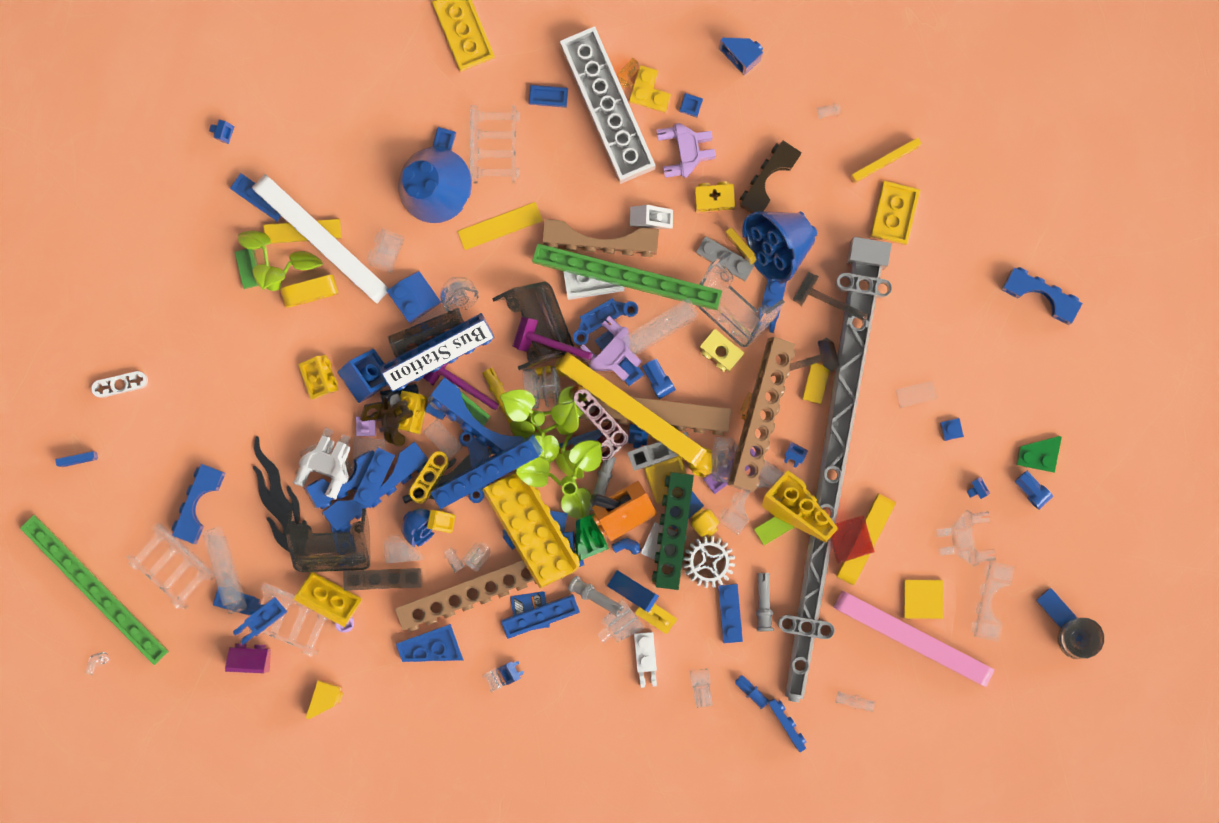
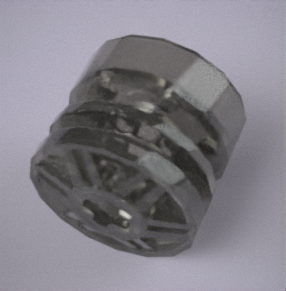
M1090 618L1072 619L1060 627L1057 643L1060 650L1066 656L1072 659H1087L1097 655L1102 650L1104 632L1102 627ZM1082 636V640L1080 642L1075 641V637Z

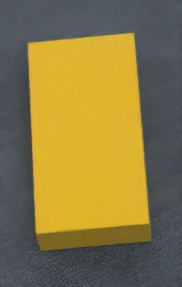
M730 227L726 231L727 238L752 265L756 262L754 252L735 230Z
M811 363L802 400L821 405L830 367Z
M431 510L427 529L452 534L456 516L455 514Z

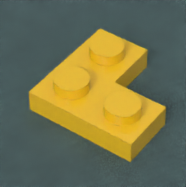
M640 65L629 103L666 113L671 94L653 89L658 70Z

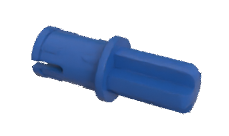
M740 675L735 680V684L747 695L746 697H750L760 709L769 702V699L757 689L758 687L750 683L743 675Z

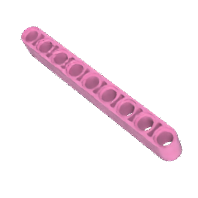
M841 591L833 607L984 687L987 686L995 671L991 667L844 591Z

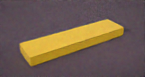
M919 137L852 174L850 177L852 182L857 183L919 148L921 145Z
M340 219L317 221L335 239H342ZM290 223L264 225V233L269 236L270 244L308 241Z

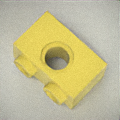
M716 329L712 331L700 346L702 350L700 353L708 360L712 358L716 361L715 365L723 372L725 370L730 372L744 355L742 350ZM716 348H724L726 355L724 357L717 356L715 353Z

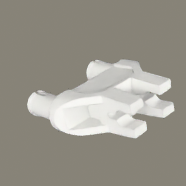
M322 435L316 449L307 453L299 460L300 468L292 483L304 488L310 472L315 471L332 479L324 495L336 500L342 484L348 481L345 460L350 447L338 441L330 455L335 442L330 440L329 437Z

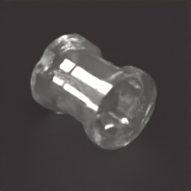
M498 668L482 675L491 688L490 692L506 685L505 682H502L497 672Z

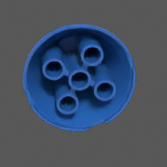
M442 147L425 148L412 155L403 166L398 183L399 196L405 209L416 219L427 223L446 222L457 216L464 209L463 207L467 199L470 198L472 179L469 168L459 155L449 149Z
M756 211L745 218L742 235L743 238L746 237L748 247L756 256V262L753 263L756 269L769 281H778L779 284H783L793 277L814 245L817 230L801 211L797 213Z

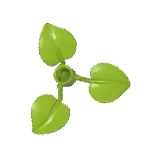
M254 230L238 234V242L244 248L252 250L263 249L265 264H260L253 268V276L262 290L267 288L270 291H278L281 288V281L285 279L286 272L291 265L298 270H309L323 265L322 260L312 253L297 251L290 254L289 259L291 261L287 263L284 270L269 266L265 246L271 242L269 236Z
M574 386L566 387L560 392L558 396L559 404L573 402L569 393ZM511 390L501 394L500 398L507 416L516 422L526 420L532 423L541 434V436L535 435L543 450L539 457L545 458L549 463L554 461L559 453V442L552 435L545 436V433L540 428L545 421V416L550 415L551 411L541 412L532 410L535 405V398L526 390ZM579 393L578 397L585 402L586 399ZM576 405L578 417H580L583 414V412Z
M575 402L556 404L551 410L552 418L556 424L542 430L546 433L557 427L560 434L567 435L561 448L562 453H558L555 458L558 468L567 476L573 475L576 465L569 459L570 450H565L570 437L579 426ZM526 420L521 422L512 421L509 425L513 436H521L524 439L533 434L534 436H541L539 432L535 433L534 425ZM580 467L576 475L578 479L584 477V471Z
M594 440L582 441L571 449L569 459L572 463L576 464L572 476H565L562 480H559L552 473H549L550 463L543 457H537L516 469V473L523 482L532 487L545 486L548 483V476L561 486L564 493L561 499L562 510L568 513L567 515L578 520L589 516L591 510H588L590 506L591 494L586 488L577 487L576 475L579 467L581 470L589 472L595 470L600 465L602 460L601 443Z

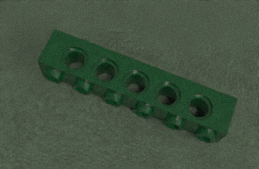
M670 472V475H666L665 487H668L667 495L663 494L662 506H665V512L660 515L659 523L663 527L662 533H658L657 544H660V550L655 553L654 563L658 565L657 571H653L652 582L655 583L656 588L679 590L694 479L692 474ZM675 487L682 488L683 494L681 497L676 498L672 495V490ZM673 506L680 508V514L676 517L670 515V509ZM671 525H675L678 528V532L674 536H670L667 533V529ZM669 544L675 546V552L671 555L666 554L664 551L665 547ZM664 564L672 565L671 573L665 574L662 572Z

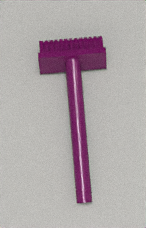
M521 317L519 329H517L512 347L528 352L531 341H535L587 360L591 359V352L535 334L538 321Z
M448 363L441 366L438 371L429 372L423 377L434 386L441 375L496 411L499 407L497 402L446 370L445 368Z

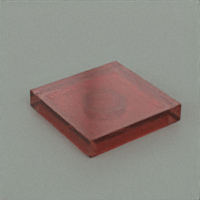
M864 515L835 523L838 529L830 537V542L838 564L875 552Z

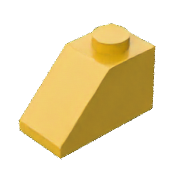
M319 680L306 719H311L336 706L337 703L340 704L343 697L342 687Z

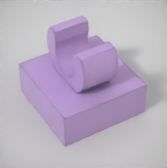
M356 417V436H376V420L362 422L360 420L361 417Z

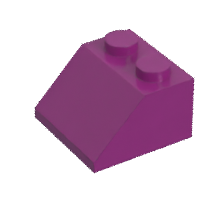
M235 643V647H229L225 672L268 673L270 671L271 649H266V645L254 644V648H247V644Z

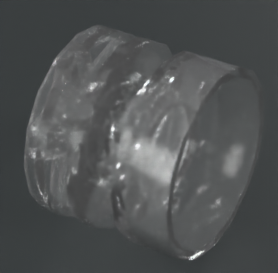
M555 366L550 367L551 376H547L546 367H543L542 376L539 377L535 368L523 369L524 390L530 392L535 398V405L532 409L539 408L540 399H544L546 407H549V399L553 398L554 406L559 404L560 380Z

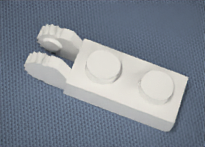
M653 632L634 634L640 687H645L644 672L651 671L652 686H657Z

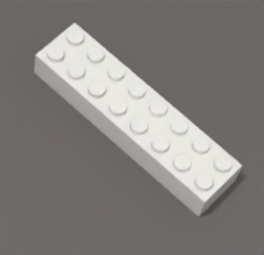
M594 26L561 40L560 47L619 183L622 184L655 170L656 165L596 27Z

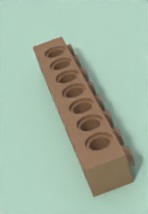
M777 337L767 339L728 479V486L746 492H755V489L759 486L760 479L758 477L765 465V452L770 447L769 438L775 428V416L780 410L779 401L785 392L784 383L790 374V362L795 356L794 343ZM777 355H778V356L780 357V359H781V363H780V364H777V362H776V356H777ZM771 374H774L776 377L775 383L771 381ZM767 392H769L771 396L770 401L766 400L765 395ZM762 410H763V411L765 412V414H766V417H765L764 420H763V419L761 418V416H760V413H761ZM756 429L760 430L761 435L759 438L755 435ZM752 447L755 449L754 457L750 454V449ZM746 466H749L750 468L749 475L745 473Z
M522 560L395 608L402 629H408V632L419 629V624L426 622V625L438 622L437 617L444 615L446 619L456 615L455 611L462 608L464 612L474 608V603L480 602L482 605L492 601L491 597L495 595L501 598L509 595V590L516 588L519 591L527 588V583L532 581L535 584L537 583L533 576L529 579L522 577L521 572L527 567ZM508 574L514 577V583L511 586L505 585L503 581L504 577ZM489 581L496 584V590L492 593L488 592L485 588L486 583ZM475 588L478 591L476 599L468 597L467 592L469 589ZM452 595H457L460 599V603L457 606H452L449 602ZM434 602H439L442 606L439 613H435L431 609ZM416 609H421L424 613L421 620H417L413 616Z

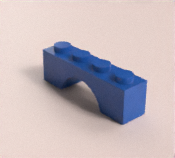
M1021 267L1013 268L1010 271L1001 289L1017 299L1029 292L1042 294L1051 304L1052 317L1068 326L1073 323L1083 304L1079 302L1078 297L1062 293L1061 288L1045 284L1044 279L1028 275V271Z
M369 450L354 459L353 473L347 483L342 484L337 495L338 500L347 496V491L350 489H358L375 454L374 450ZM319 478L304 487L314 508L320 507L321 510L331 505L330 501L333 500V498L324 495L330 483L323 478Z
M204 464L196 468L193 476L195 481L187 489L186 495H188L186 503L183 502L180 506L179 513L181 515L179 520H175L171 531H174L172 536L192 544L198 543L204 526L199 522L196 515L197 502L204 494L211 491H219L226 473Z

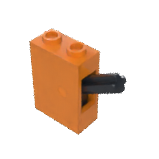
M639 480L610 497L600 494L591 495L590 502L595 505L591 507L595 513L592 517L602 535H607L610 541L658 515Z

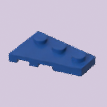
M451 624L396 644L402 662L464 661Z

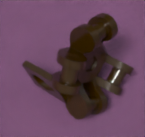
M398 394L385 397L382 402L365 404L360 420L362 422L370 420L381 421L382 428H379V430L384 432L385 441L396 446H402L405 443V437L398 432L399 424L414 414L408 408V401H402ZM371 408H375L377 410L376 412H373V414L367 416V412ZM401 410L402 413L397 416L396 412Z

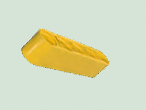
M878 493L837 573V578L853 586L855 585L895 507V501Z

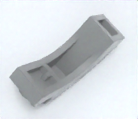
M684 432L683 434L689 438L688 433ZM660 442L627 452L634 471L678 456Z

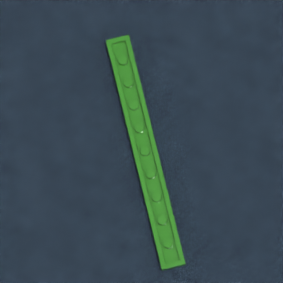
M537 244L532 260L533 264L713 310H718L722 296V290L542 244Z
M33 515L20 528L153 665H156L169 652L36 515Z

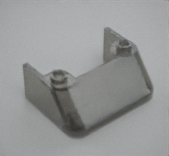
M544 281L515 287L492 298L493 302L506 299L507 306L511 311L521 312L522 317L537 320L535 334L574 347L553 288L548 282ZM532 341L534 347L527 350V360L529 362L518 366V370L541 365L564 356L566 352Z
M362 508L361 521L353 523L350 532L313 533L309 525L305 523L295 524L293 511H289L286 538L295 570L299 572L366 570L370 567V526L366 508Z

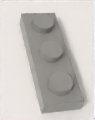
M705 236L696 251V254L744 282L755 264L751 265L743 257Z

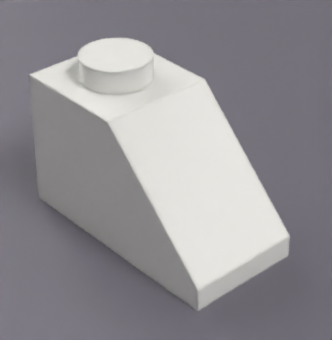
M651 205L630 207V226L673 229V210Z

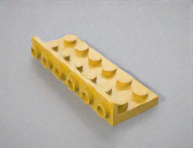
M515 473L482 490L540 589L578 569L580 566L578 556L572 552L568 539L562 535L558 522L552 518L550 509L542 501L541 494L537 488L523 482Z

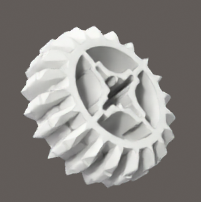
M703 536V543L696 539L698 545L695 546L691 543L690 547L693 550L686 549L685 551L687 554H690V557H683V560L689 561V564L683 565L684 568L690 567V571H687L686 575L693 573L694 576L690 580L694 581L698 578V586L701 585L702 581H705V588L708 587V582H711V586L714 588L716 587L715 581H718L719 585L723 584L722 577L726 581L729 580L728 576L725 575L726 572L733 574V571L728 568L729 566L735 567L734 563H729V560L735 559V556H728V553L733 550L730 548L726 551L724 548L728 543L725 542L721 546V538H718L715 543L714 536L710 537V542H707V537ZM704 546H714L721 552L714 556L710 555ZM700 550L703 557L702 562L694 566V555ZM706 556H710V559L711 557L715 558L718 556L712 562V567L709 568V565L707 567L705 565L700 567L706 562ZM724 557L725 566L723 571L719 574L716 568V563L718 560ZM707 568L714 577H702L697 571Z

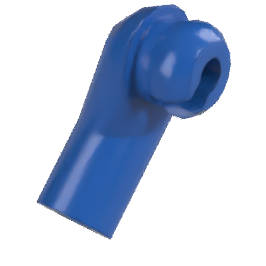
M624 538L612 544L615 553L626 549L631 551L633 555H636L641 551L640 544L629 538Z

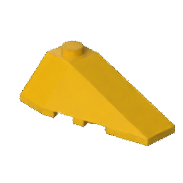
M787 470L765 494L762 507L778 519L826 543L837 531L838 527L826 511L821 509L817 499L806 489L805 483Z

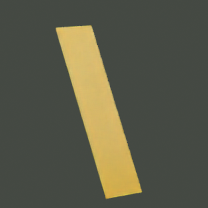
M536 202L459 230L458 234L464 250H468L542 222L543 219Z

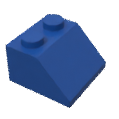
M724 37L720 40L719 50L744 76L762 59L763 48L757 41L753 42L750 38Z
M420 271L401 280L387 290L410 324L442 303Z
M375 349L348 361L337 372L358 403L372 397L388 386L380 369L384 362Z

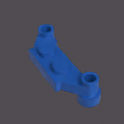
M612 298L580 316L581 323L578 330L573 334L575 344L579 346L586 344L590 333L603 327L602 323L604 321L609 323L606 320L609 316L613 320L622 315L627 317L636 316L638 305L632 301L627 303L616 302ZM632 307L634 312L629 313L627 309ZM582 335L584 336V340L578 341L577 337Z
M464 431L460 434L459 442L461 445L468 447L471 467L489 458L487 445L479 443L472 433ZM465 435L470 436V440L468 442H465L463 440V437ZM489 484L474 491L480 493V497L477 499L472 496L474 492L470 493V501L480 503L484 498L482 490L489 486Z

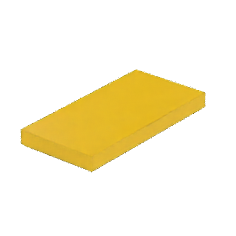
M472 0L432 1L460 72L495 59Z

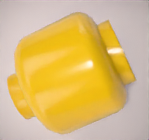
M704 448L707 452L696 467L689 463V468L695 476L706 477L713 472L716 457L712 454V450Z
M701 508L691 517V526L699 536L708 535L710 537L718 531L716 526L719 524V520L710 509L704 510Z

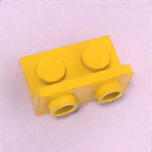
M326 355L316 356L298 364L311 400L339 391L337 379L334 377L331 369V362Z
M402 391L400 397L402 401H408V408L413 411L414 415L400 422L398 429L420 434L428 397ZM401 410L396 413L397 416L402 413Z
M656 604L653 605L649 613L640 607L635 612L636 615L665 634H668L678 620Z

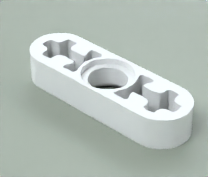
M136 371L98 380L92 385V393L96 397L105 398L143 389L148 384V377L146 374ZM137 375L143 378V381L140 382L141 385H138V383H131L130 385L132 387L129 388V381L127 377H129V380L131 381L136 380ZM119 379L125 382V387L122 390L115 388V382ZM100 384L104 387L111 386V389L103 390V394L97 391Z

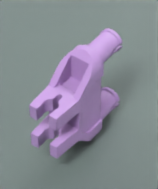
M675 123L673 127L656 129L658 141L675 138L679 147L681 162L676 165L663 166L665 178L679 175L686 178L701 161L712 160L716 157L715 149L699 151L698 143L712 141V131L696 133L680 123Z
M609 316L606 320L611 325L604 321L602 326L614 335V339L599 355H595L583 344L580 348L591 352L592 357L590 360L582 359L592 370L613 371L624 381L629 375L618 364L625 357L636 367L642 361L630 350L628 328L621 327Z

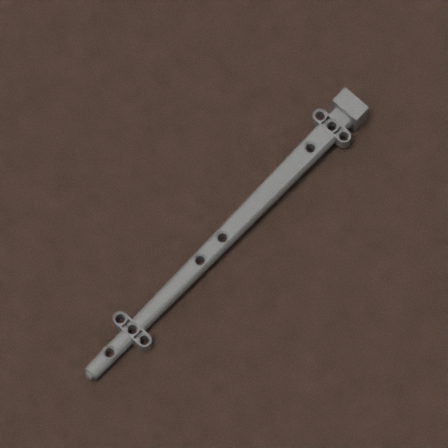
M853 237L849 244L846 264H851L850 273L840 274L835 281L836 288L839 291L847 292L815 497L821 509L823 507L829 508V517L835 525L876 299L885 298L892 291L891 283L888 280L880 279L881 271L888 267L892 243ZM840 278H847L850 282L849 286H841ZM860 281H866L868 283L867 290H861L859 288ZM878 285H886L887 293H880ZM858 318L862 321L861 328L853 326V319ZM830 469L835 470L837 473L834 480H830L827 477V472ZM834 534L826 543L812 535L809 536L797 616L783 615L778 620V626L783 632L794 634L785 691L788 701L799 703L800 699H804L815 638L830 639L835 633L834 626L831 623L818 620ZM786 618L792 620V626L789 629H784L782 626V622ZM803 622H810V631H802L801 625ZM823 625L830 627L828 635L823 636L820 629ZM796 661H804L805 666L802 670L795 669Z

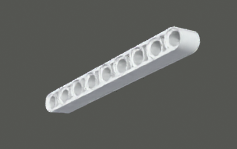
M264 174L253 185L252 189L376 304L388 293L387 290L389 288L271 178Z

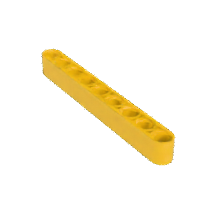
M566 352L556 366L558 371L584 387L589 393L694 467L698 465L707 452L700 445L568 352Z

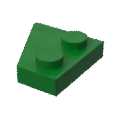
M1057 436L1020 446L1016 465L1055 473L1062 437Z
M595 514L576 521V555L579 561L609 549L604 536L592 517Z

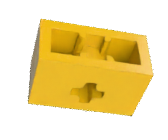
M728 181L718 182L717 185L710 186V183H700L694 189L696 212L734 210L735 208L734 187ZM716 192V195L719 197H717V200H713V197L709 196Z

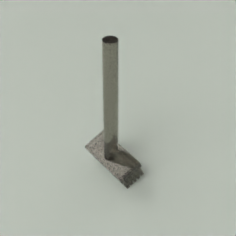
M808 272L793 298V301L802 307L810 295L863 321L868 317L867 313L813 289L819 276L813 275Z
M827 337L822 341L819 340L817 343L820 354L790 363V371L823 362V366L833 372L840 365L834 342Z

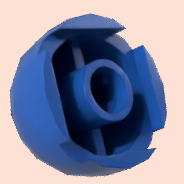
M420 508L412 512L409 511L403 518L402 534L413 547L415 545L418 547L422 546L435 534L431 532L432 529H427L430 515L429 510Z

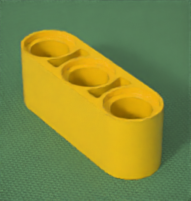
M326 275L280 289L285 308L338 294L334 275Z
M437 451L431 455L410 488V496L415 503L422 504L429 498L432 490L448 468L449 460L444 452ZM438 457L445 459L441 466L435 465V459ZM428 473L434 474V479L431 482L424 480L425 475ZM418 489L424 491V495L421 498L414 497V493Z

